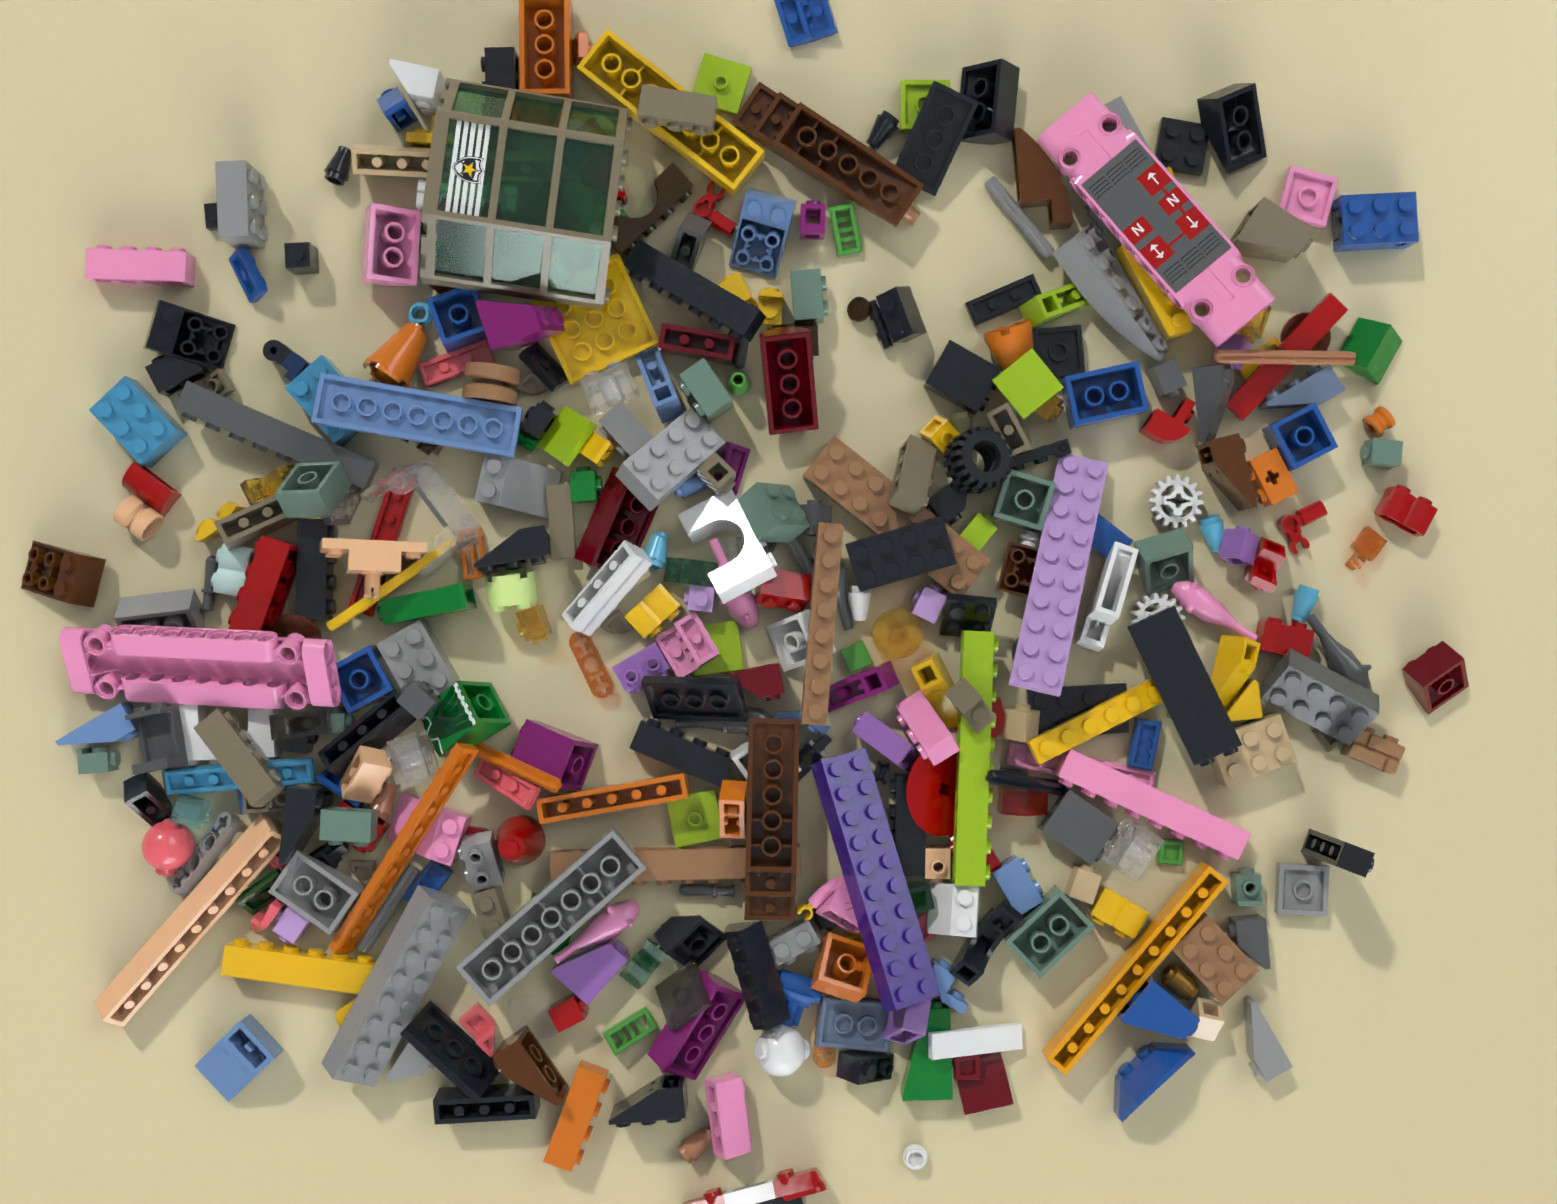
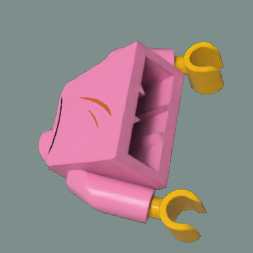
M843 876L830 879L808 899V904L801 903L796 907L795 912L797 915L801 914L804 909H807V913L803 916L805 921L812 919L813 909L816 908L817 914L848 931L844 936L845 938L851 940L855 938L854 941L863 943Z

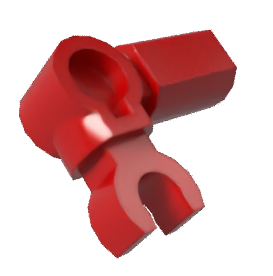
M712 181L707 186V194L694 203L693 214L711 221L713 229L730 238L738 224L719 211H713L716 207L715 203L720 202L725 197V189L722 188L718 194L712 193L715 187V183Z
M1320 500L1296 511L1295 515H1282L1278 519V529L1283 532L1286 539H1289L1288 549L1292 554L1298 553L1296 549L1298 542H1301L1303 548H1310L1309 541L1301 536L1302 530L1300 526H1305L1327 515V510Z

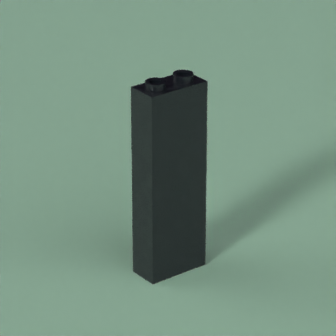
M1175 605L1127 626L1194 766L1199 764L1200 767H1204L1215 761L1214 757L1220 754L1226 757L1238 752L1237 747L1241 746L1242 743Z

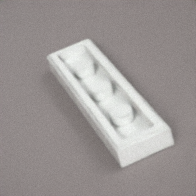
M1019 1022L928 1032V1053L931 1060L1023 1049L1022 1024Z

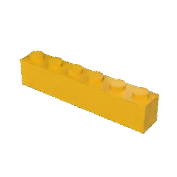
M234 938L233 941L224 946L220 975L359 994L377 960H373V956L370 955L351 957L348 956V953H323L324 950L320 948L301 950L299 946L292 944L279 947L274 946V942L260 941L258 944L251 943L248 938Z

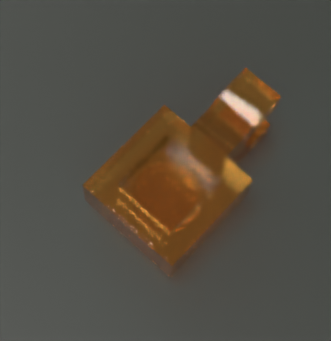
M1364 527L1350 545L1355 552L1345 565L1351 570L1361 569L1366 559L1373 561L1388 541L1371 527Z

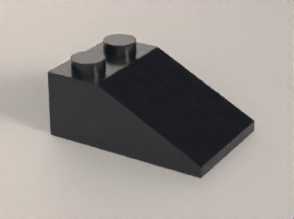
M1235 83L1197 99L1201 125L1226 173H1231L1267 157L1256 83Z
M299 784L286 787L278 864L289 862L297 850L303 852L320 825L321 809L332 806L334 794L324 785Z

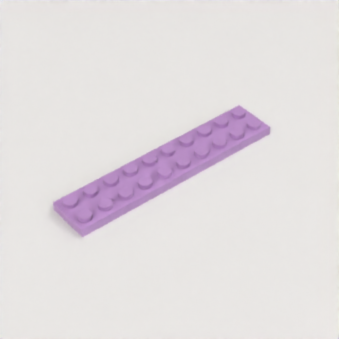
M1070 454L1057 460L1053 479L1056 485L1043 524L1008 685L1057 697L1061 695L1109 464L1107 462Z

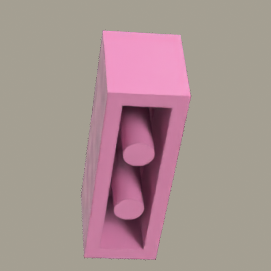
M921 690L895 705L900 714L896 716L903 729L909 728L906 733L913 744L919 743L916 748L924 760L929 758L933 766L960 751L952 734Z
M729 1072L705 1079L713 1154L728 1160L752 1152V1135L748 1128L747 1120L749 1110L745 1104L744 1096L746 1086L742 1076Z

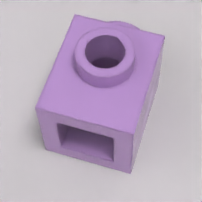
M931 584L929 588L922 587L921 591L917 589L911 600L914 606L910 614L935 624L945 603L946 596L942 595L944 590Z
M690 585V590L685 589L683 604L688 605L687 610L713 613L716 590L713 587Z
M287 906L286 909H282L276 916L274 922L277 924L272 931L277 933L278 938L283 942L294 944L303 937L311 922Z

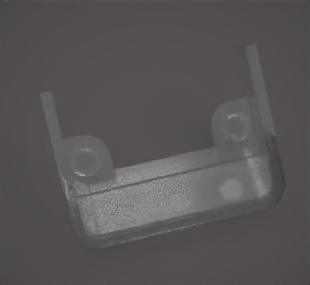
M422 459L392 471L361 493V495L371 504L389 490L397 495H404L412 489L417 491L444 527L435 534L432 542L439 557L419 571L422 576L428 579L475 545L481 539L483 529L436 465L430 460Z

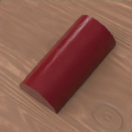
M783 327L762 332L759 338L769 435L819 429L810 330L803 327Z

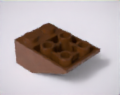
M1236 433L1212 439L1197 445L1196 448L1202 471L1238 511L1258 507V492L1252 486L1250 478L1252 477V468L1246 462L1244 454L1246 453V444L1244 439L1240 438V434Z
M33 541L28 554L26 570L22 577L21 589L68 604L94 607L106 559Z
M1009 541L996 590L1027 598L1038 548Z

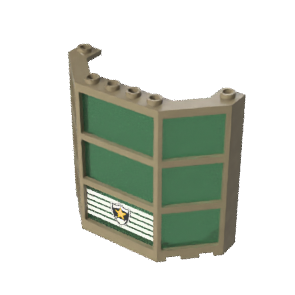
M446 78L445 89L442 90L439 101L442 103V106L437 105L435 110L421 222H423V231L426 232V235H421L420 254H422V264L420 267V279L422 283L603 310L604 303L609 304L611 289L606 288L611 241L617 242L618 226L614 225V217H620L622 201L617 200L618 191H623L625 176L620 175L621 166H626L628 150H623L626 132L631 133L632 118L628 117L629 108Z

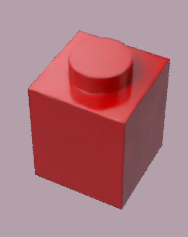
M572 993L551 1004L547 1012L557 1032L560 1033L585 1020L588 1015L587 1010H589V1006L576 994Z

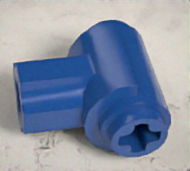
M785 969L777 970L791 1015L790 1019L781 1024L788 1027L798 1026L803 1009H808L810 1004H819L822 992L810 988L811 977Z

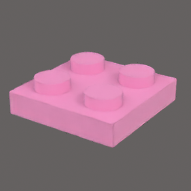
M1290 166L1287 170L1278 206L1307 225L1323 229L1327 224L1339 179Z

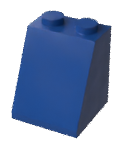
M1150 976L1117 1014L1119 1019L1125 1024L1183 1040L1196 1032L1198 1023L1201 1021Z

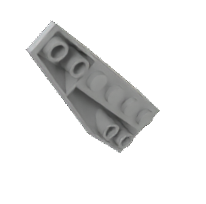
M1091 222L1052 254L1082 296L1105 321L1137 348L1156 361H1160L1169 352L1167 343L1158 331L1122 264L1118 260L1116 251L1108 246L1103 239L1101 230Z

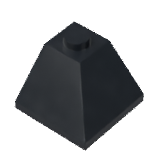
M701 915L670 917L653 934L667 955L693 972L726 940L724 932Z

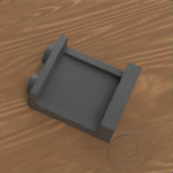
M167 702L151 704V709L149 706L133 709L134 713L124 715L125 720H137L144 763L132 765L133 775L188 765L178 705L167 706Z
M1066 788L1064 794L1057 798L1038 829L1092 865L1094 861L1097 862L1104 853L1103 847L1107 841H1112L1117 835L1119 823Z

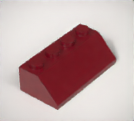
M616 467L611 469L574 556L575 559L598 569L604 565L624 540L641 548L659 506L657 505L652 511H649L615 476L619 470Z

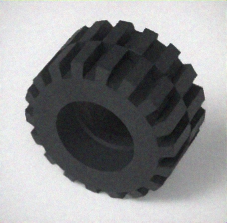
M984 426L973 427L954 437L946 446L948 450L943 455L947 459L943 462V466L948 469V472H946L947 478L951 476L953 479L951 483L954 486L959 485L958 490L962 492L967 490L968 494H980L1006 481L1008 478L1006 475H1009L1012 471V468L1009 467V465L1013 464V458H1010L1012 449H1008L1006 444L1009 442L1006 438H1001L1002 434L999 431L994 433L991 427L985 429ZM972 449L982 456L984 471L979 470L972 460Z

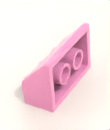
M371 203L365 209L361 283L385 287L417 286L421 211Z

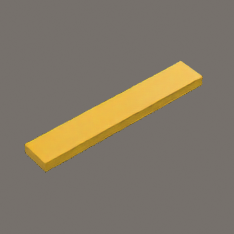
M454 538L449 539L380 586L379 599H373V592H371V598H362L327 622L326 625L330 631L338 630L379 602V600H382L457 549V542Z

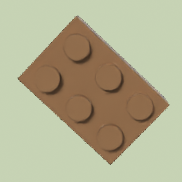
M1204 912L1171 950L1214 998L1223 1005L1260 971Z

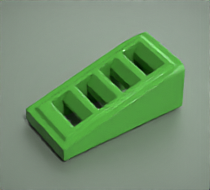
M853 202L828 207L838 257L863 252ZM849 212V216L836 218L835 213ZM851 222V226L838 228L837 223ZM853 231L852 236L840 238L839 233ZM855 240L854 246L842 248L841 243Z
M645 1006L603 1031L602 1034L616 1056L657 1030L658 1027ZM640 1016H643L649 1028L644 1030L638 1019ZM634 1021L640 1032L637 1035L629 1024ZM624 1026L631 1037L628 1040L621 1031V1028ZM615 1032L618 1034L620 1040L622 1041V1044L620 1045L616 1043L614 1037L612 1036V1034Z

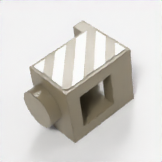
M716 452L697 467V477L700 480L702 479L717 495L722 491L728 493L736 484L734 482L736 472ZM717 475L722 477L719 482L714 479Z

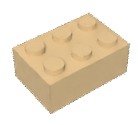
M1270 712L1262 715L1263 718L1251 719L1233 726L1242 745L1237 747L1239 751L1232 755L1224 757L1223 754L1214 757L1215 761L1211 765L1218 784L1228 787L1298 761L1281 714Z

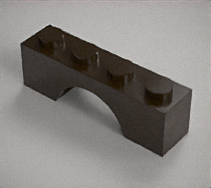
M674 163L670 164L654 180L657 202L650 213L640 218H629L621 214L620 217L616 216L614 218V225L618 226L617 242L611 241V246L620 255L624 252L629 255L636 245V241L642 235L647 238L657 228L654 224L660 218L665 221L674 212L672 207L678 201L683 204L692 195L690 189H692L693 184Z

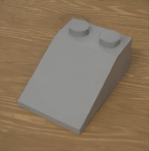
M485 454L474 500L479 503L548 519L546 485L560 484L563 472L515 458Z
M297 850L268 892L331 935L340 929L347 918V914L352 910L365 887L347 874Z

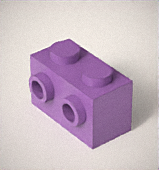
M657 642L612 667L626 693L633 691L634 694L643 690L641 681L644 676H668L667 670L672 668Z

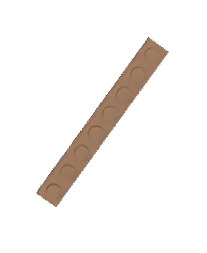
M817 523L800 724L827 726L843 524Z

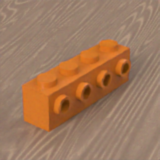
M584 1060L580 1061L543 1162L572 1172L574 1164L580 1165L585 1151L580 1149L583 1140H589L593 1130V1126H590L589 1123L592 1116L597 1118L602 1105L601 1102H598L600 1093L606 1094L611 1079L606 1078L609 1072L608 1069Z

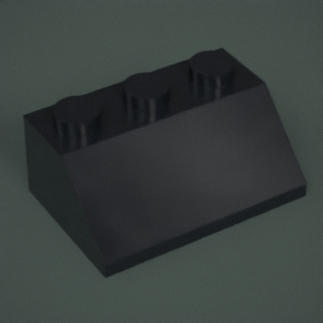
M1001 58L962 68L960 93L978 101L979 104L961 142L996 145L1013 141L1019 67Z

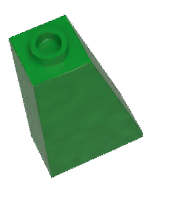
M459 583L379 600L380 606H378L377 612L380 621H383L384 625H393L477 609L473 584Z
M940 999L931 1000L926 1035L912 1042L900 1088L902 1101L953 1100L952 1058L931 1060L928 1053V1032L951 1030L950 1008Z

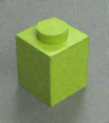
M977 513L959 535L980 551L998 528L994 526L995 520L989 515Z

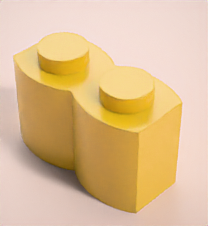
M660 583L629 611L624 618L644 639L648 636L653 639L663 630L660 625L668 619L671 622L681 613L679 608L682 604Z
M1102 885L1096 895L1093 905L1091 904L1088 909L1090 914L1093 915L1091 918L1093 921L1103 927L1106 923L1113 926V932L1124 939H1127L1128 936L1135 939L1149 915L1146 909Z

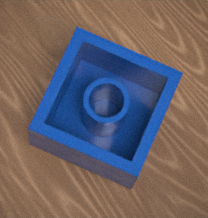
M456 288L426 299L447 353L487 339L475 303L481 300L478 291Z
M1316 403L1305 406L1262 429L1271 449L1277 447L1288 471L1295 470L1338 447Z
M369 645L336 663L341 688V701L348 714L358 712L389 695L395 689H400L376 645Z

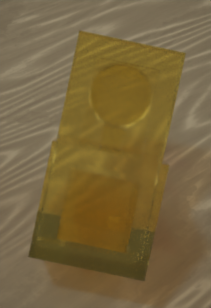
M295 464L276 467L265 477L243 481L240 486L250 506L274 496V493L294 468Z

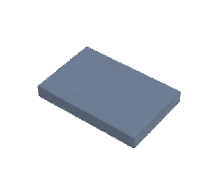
M822 994L814 1045L816 1047L888 1053L890 1041L882 1037L891 1011H883L880 1000L862 998L858 1003H854L832 995Z

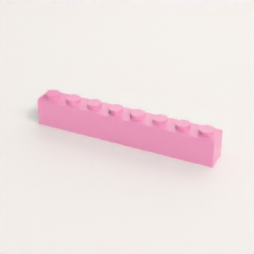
M1072 749L1062 753L1053 774L1059 776L1058 782L1071 788L1073 784L1082 787L1081 793L1092 798L1096 794L1104 797L1103 803L1116 809L1119 804L1127 808L1125 813L1137 819L1141 815L1149 818L1148 824L1162 829L1164 825L1171 829L1170 834L1184 840L1185 836L1194 839L1193 845L1204 850L1209 846L1216 850L1215 855L1227 861L1230 857L1239 860L1251 834L1242 828Z

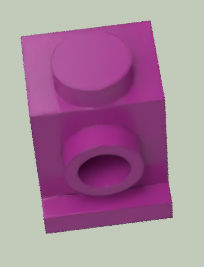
M808 200L806 204L801 203L800 239L824 240L826 204H820V201ZM810 218H815L817 220V223H808V220Z

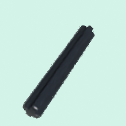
M992 769L987 771V776L985 777V780L990 785L1062 796L1066 789V785L1058 782V780Z

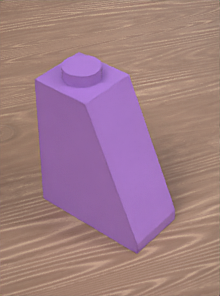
M867 711L859 715L855 720L854 728L852 729L853 733L910 773L915 761L920 756V753L913 744Z
M609 939L602 944H598L556 964L551 973L583 1002L589 1005L627 962L630 954L628 953V948L621 941L617 940L615 942L613 939Z
M932 998L897 1011H891L882 1038L905 1046L925 1036Z

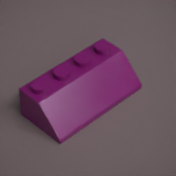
M700 969L647 1055L662 1071L696 1080L745 1002L742 997V991L716 974Z

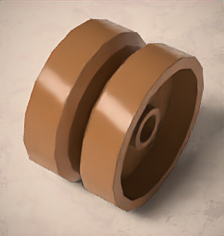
M466 363L464 376L470 381L477 383L463 385V398L517 406L518 393L508 387L520 384L521 371L519 369L495 363Z

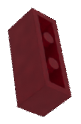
M662 323L658 350L660 353L699 360L704 358L710 362L733 365L737 340L729 334Z

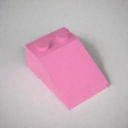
M405 792L401 793L386 840L394 843L398 833L408 821L411 812L421 800L420 797ZM444 806L415 853L448 866L457 863L459 859L458 846H461L463 836H465L473 815Z

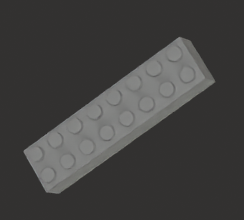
M613 827L459 961L455 968L488 1006L492 1005L647 868V864L617 829Z
M421 885L417 886L321 1062L332 1079L371 1087L376 1086L402 1038L400 1033L411 1022L471 911L458 896Z

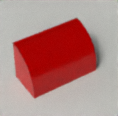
M136 462L129 466L122 479V486L163 517L166 516L182 495L145 465Z

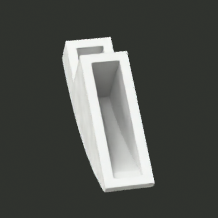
M1116 541L1114 542L1086 608L1076 638V645L1096 652L1104 648L1110 625L1120 617L1139 549Z

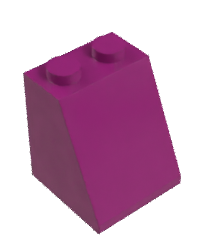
M485 300L475 302L491 350L516 351L565 331L563 325L564 318L558 307Z
M526 719L520 729V736L515 748L511 752V756L559 778L562 782V789L581 790L599 744L540 721Z

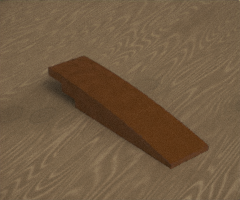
M760 81L732 121L734 127L764 147L897 227L924 187L923 183L800 102L798 104L783 93H776Z
M749 718L744 920L795 921L800 719Z

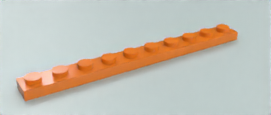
M456 743L450 750L448 757L437 771L435 778L423 793V797L411 812L408 821L398 833L393 845L386 852L381 864L373 873L371 880L361 892L356 904L347 914L344 923L336 932L334 939L329 945L333 953L353 952L479 752L474 745Z

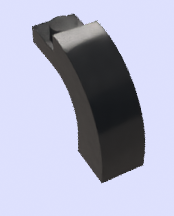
M1004 900L995 909L991 908L978 922L977 938L967 937L949 973L970 987L983 975L987 963L997 946L1021 923L1024 915Z

